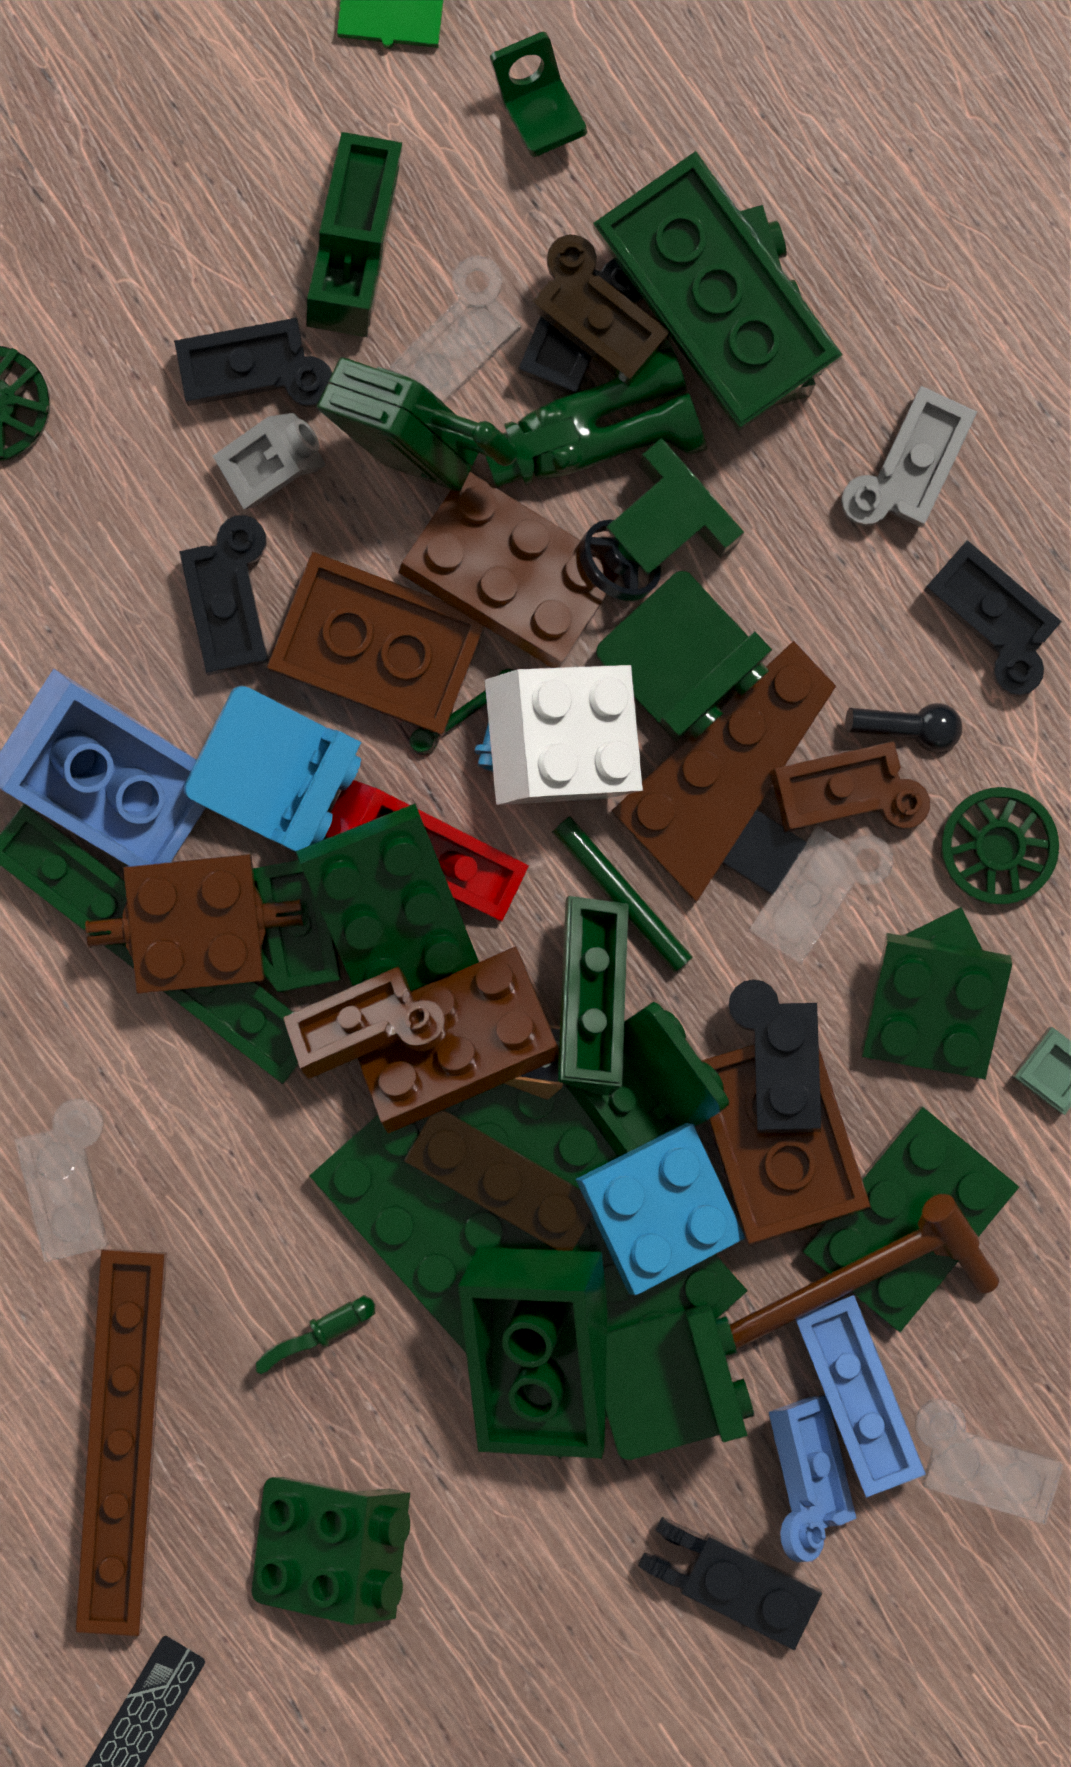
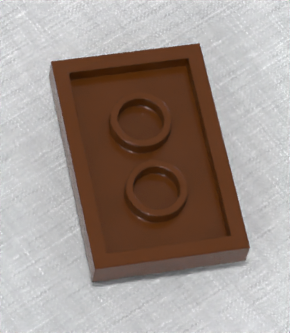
M471 472L461 491L451 490L401 562L398 571L402 576L551 668H560L607 597L606 593L592 583L581 565L579 558L580 539ZM591 549L593 560L598 569L610 581L616 583L620 575L614 573L607 566L603 555Z
M312 551L267 669L443 737L485 626L442 600Z
M515 946L411 992L414 1002L421 1000L432 1001L441 1007L448 1018L449 1027L447 1034L440 1044L429 1050L416 1051L405 1046L403 1041L399 1039L357 1058L380 1121L389 1134L558 1060L559 1046L523 959Z
M755 1044L701 1060L709 1064L718 1073L724 1085V1093L729 1100V1105L720 1113L711 1117L709 1122L748 1246L870 1210L871 1206L820 1048L821 1132L757 1133Z

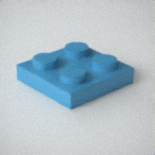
M685 1123L576 1179L629 1294L636 1296L745 1239L693 1124Z

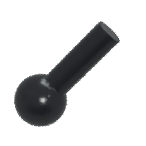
M943 703L929 704L918 713L849 708L845 718V728L849 733L915 738L922 748L935 753L945 752L953 748L960 740L963 728L962 720L957 711Z

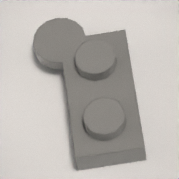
M920 386L878 476H858L851 480L843 490L841 505L846 517L857 525L870 526L883 520L889 512L922 528L935 504L977 411Z

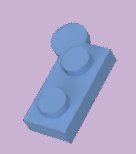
M826 1395L807 1397L769 1412L774 1441L777 1446L789 1504L792 1510L785 1517L781 1526V1544L786 1555L795 1562L814 1561L819 1557L826 1538L825 1528L840 1526L856 1519L833 1416Z

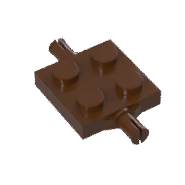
M252 854L123 867L127 898L123 918L98 921L87 920L85 922L86 933L111 931L110 934L87 936L89 948H92V946L126 943V948L133 959L136 991L139 994L263 981L265 976L262 944L266 929L296 925L303 926V914L277 915V913L301 911V899L263 903V899L255 886Z

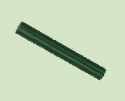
M571 816L566 818L552 831L554 836L612 902L629 904L628 921L674 973L693 958L689 951Z

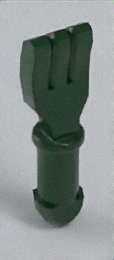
M363 1295L318 1320L311 1319L309 1324L312 1331L290 1337L268 1349L257 1360L256 1372L259 1374L265 1373L281 1359L299 1351L310 1349L318 1344H321L323 1348L328 1347V1342L375 1315V1302L368 1296Z

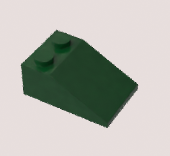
M478 1247L458 1285L478 1452L602 1459L605 1448L607 1299L602 1252Z

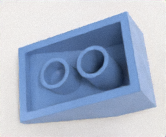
M56 669L52 670L0 751L1 790L128 866L171 862L206 808L189 799L184 792V784L197 759Z

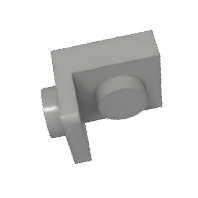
M295 413L265 418L213 455L214 460L243 509L258 506L299 476L315 473L325 466V462L318 451L320 445L315 432L305 421L299 419Z

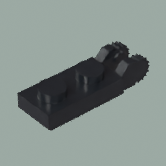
M661 1517L655 1530L665 1540L677 1546L681 1545L698 1554L689 1572L672 1565L670 1561L659 1555H651L649 1553L643 1554L638 1564L639 1568L672 1586L680 1588L681 1594L795 1651L822 1596V1591L709 1533L705 1537L672 1520Z

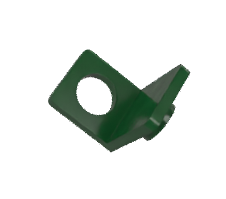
M539 32L490 55V61L503 105L532 157L540 156L587 134L586 124L561 80L551 40L546 32ZM527 55H536L541 58L540 66L532 75L523 79H515L509 76L512 65L518 59Z

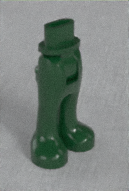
M670 340L655 354L630 386L616 378L592 389L552 401L530 412L517 423L512 421L504 423L506 432L503 434L515 445L518 454L514 463L508 466L499 465L491 457L486 456L496 487L498 488L523 479L527 486L533 483V473L538 480L575 474L626 452L655 444L661 438L665 442L672 443L687 455L708 450L689 393L673 398L658 407L616 424L602 428L596 426V422L600 418L625 407L649 402L656 397H671L687 391L686 383Z

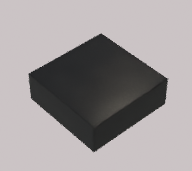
M756 810L722 864L773 896L807 845V842L790 831L785 832L783 826Z

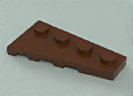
M795 641L789 644L766 666L769 672L743 696L737 693L720 709L723 715L697 739L691 736L642 781L643 791L627 795L611 810V813L695 903L772 787L770 771L786 765L836 688V685Z

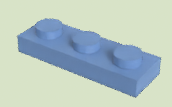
M855 1295L814 1310L796 1319L866 1498L926 1475Z

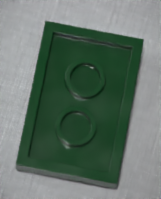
M416 804L296 851L301 868L353 986L399 967L406 977L410 991L479 962Z
M919 1106L861 1177L871 1206L870 1210L822 1224L801 1251L830 1274L918 1230V1221L922 1215L924 1204L938 1194H948L954 1199L979 1237L1020 1186L927 1109ZM931 1251L852 1291V1293L897 1331L901 1332L958 1263V1260H954L949 1256L936 1255L934 1251Z

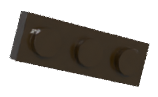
M445 1110L430 1115L404 1160L406 1163L556 1250L573 1251L592 1218L580 1188Z

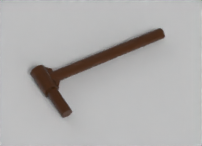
M938 1194L924 1204L922 1215L918 1221V1230L729 1325L736 1349L931 1251H934L936 1255L949 1256L954 1260H958L980 1293L986 1294L995 1290L999 1284V1277L979 1248L977 1234L954 1199L948 1194Z

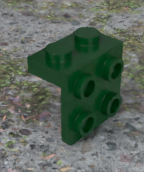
M678 571L598 644L596 655L604 666L631 665L634 698L666 733L677 742L687 732L697 739L723 715L716 705L733 689L743 696L769 672L762 662L769 656L772 649L755 631L748 636L690 573Z
M651 1002L624 1021L621 1088L610 1096L566 1085L618 1157L685 1123L693 1124L696 1127L717 1115L729 1105L728 1097L724 1093L723 1082L718 1073L709 1064L702 1062L686 1041L685 1030L680 1021L672 1013L664 1010L655 1002Z
M709 1304L607 1332L605 1409L617 1452L623 1459H637L718 1435L723 1443L748 1436L743 1419L755 1415L745 1380L740 1379L732 1382L726 1357L737 1354L727 1316L715 1319Z
M271 1477L267 1479L263 1488L251 1588L253 1599L260 1604L349 1625L396 1619L397 1605L403 1593L401 1570L404 1544L410 1531V1516L408 1514L410 1492L391 1488L354 1492L286 1477Z

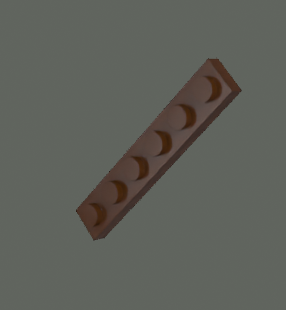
M120 1249L101 1250L76 1632L139 1636L142 1632L167 1252Z

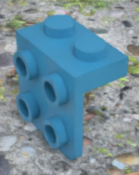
M238 686L231 691L184 784V792L189 799L296 852L322 841L326 836L333 818V814L327 810L337 790L345 791L354 780L361 763V758L356 756V753L362 742L341 731L326 728L249 687Z

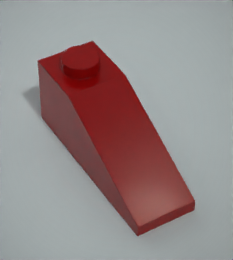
M353 780L345 791L341 790L331 811L333 814L332 822L325 837L330 838L410 805L378 788ZM418 809L453 898L499 921H503L529 865Z

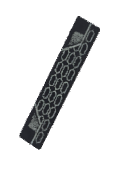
M163 1636L86 1767H144L202 1670L205 1659L172 1638Z

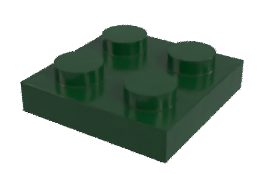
M886 933L861 1047L862 1057L986 1080L1013 965L1011 955Z

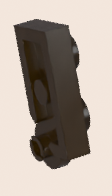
M571 234L559 237L552 243L547 254L548 271L554 280L549 281L534 298L532 310L630 386L655 354L669 340L670 332L600 276H593L596 270L597 255L593 245L587 239Z

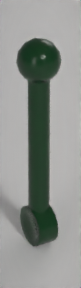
M504 669L498 675L514 671V669ZM486 690L452 713L445 733L487 704ZM419 728L411 734L410 745L417 754L427 755L435 749L436 740L441 736Z

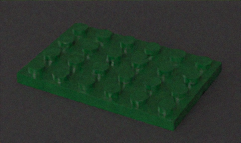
M503 1083L444 1109L578 1188L577 1178L618 1158L565 1084L550 1099L546 1100ZM376 1115L312 1172L309 1177L466 1353L458 1285L477 1248L556 1249L404 1161L430 1116L388 1134L379 1116ZM593 1216L573 1251L602 1252L607 1299V1332L709 1304L714 1318L717 1319L748 1291L715 1254L636 1296L629 1294Z

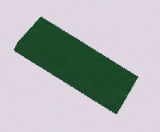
M696 151L593 223V230L662 326L670 332L669 335L738 431L841 360L843 354Z

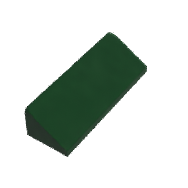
M568 896L565 903L558 1082L594 1094L610 1096L622 1087L629 904Z

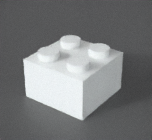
M631 665L517 669L485 680L496 805L609 799L643 791Z

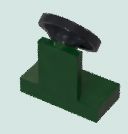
M662 438L642 454L639 467L655 485L615 520H602L591 526L583 535L579 544L580 562L588 578L601 591L619 600L636 601L647 596L659 582L661 564L696 533L701 536L720 559L740 542L744 534L740 526ZM608 531L614 539L592 536L598 532ZM591 549L603 555L607 566L614 573L622 576L625 588L613 583L602 574L593 560ZM639 567L647 576L649 575L647 586L638 589Z

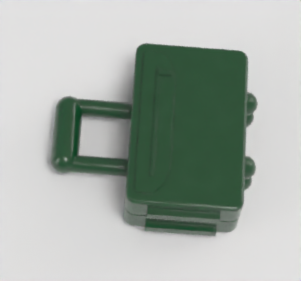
M344 357L339 358L317 404V409L381 464L454 491H461L478 454L491 457L502 466L514 463L517 458L518 452L515 445L490 422H475L458 416L421 383L378 366L374 368Z

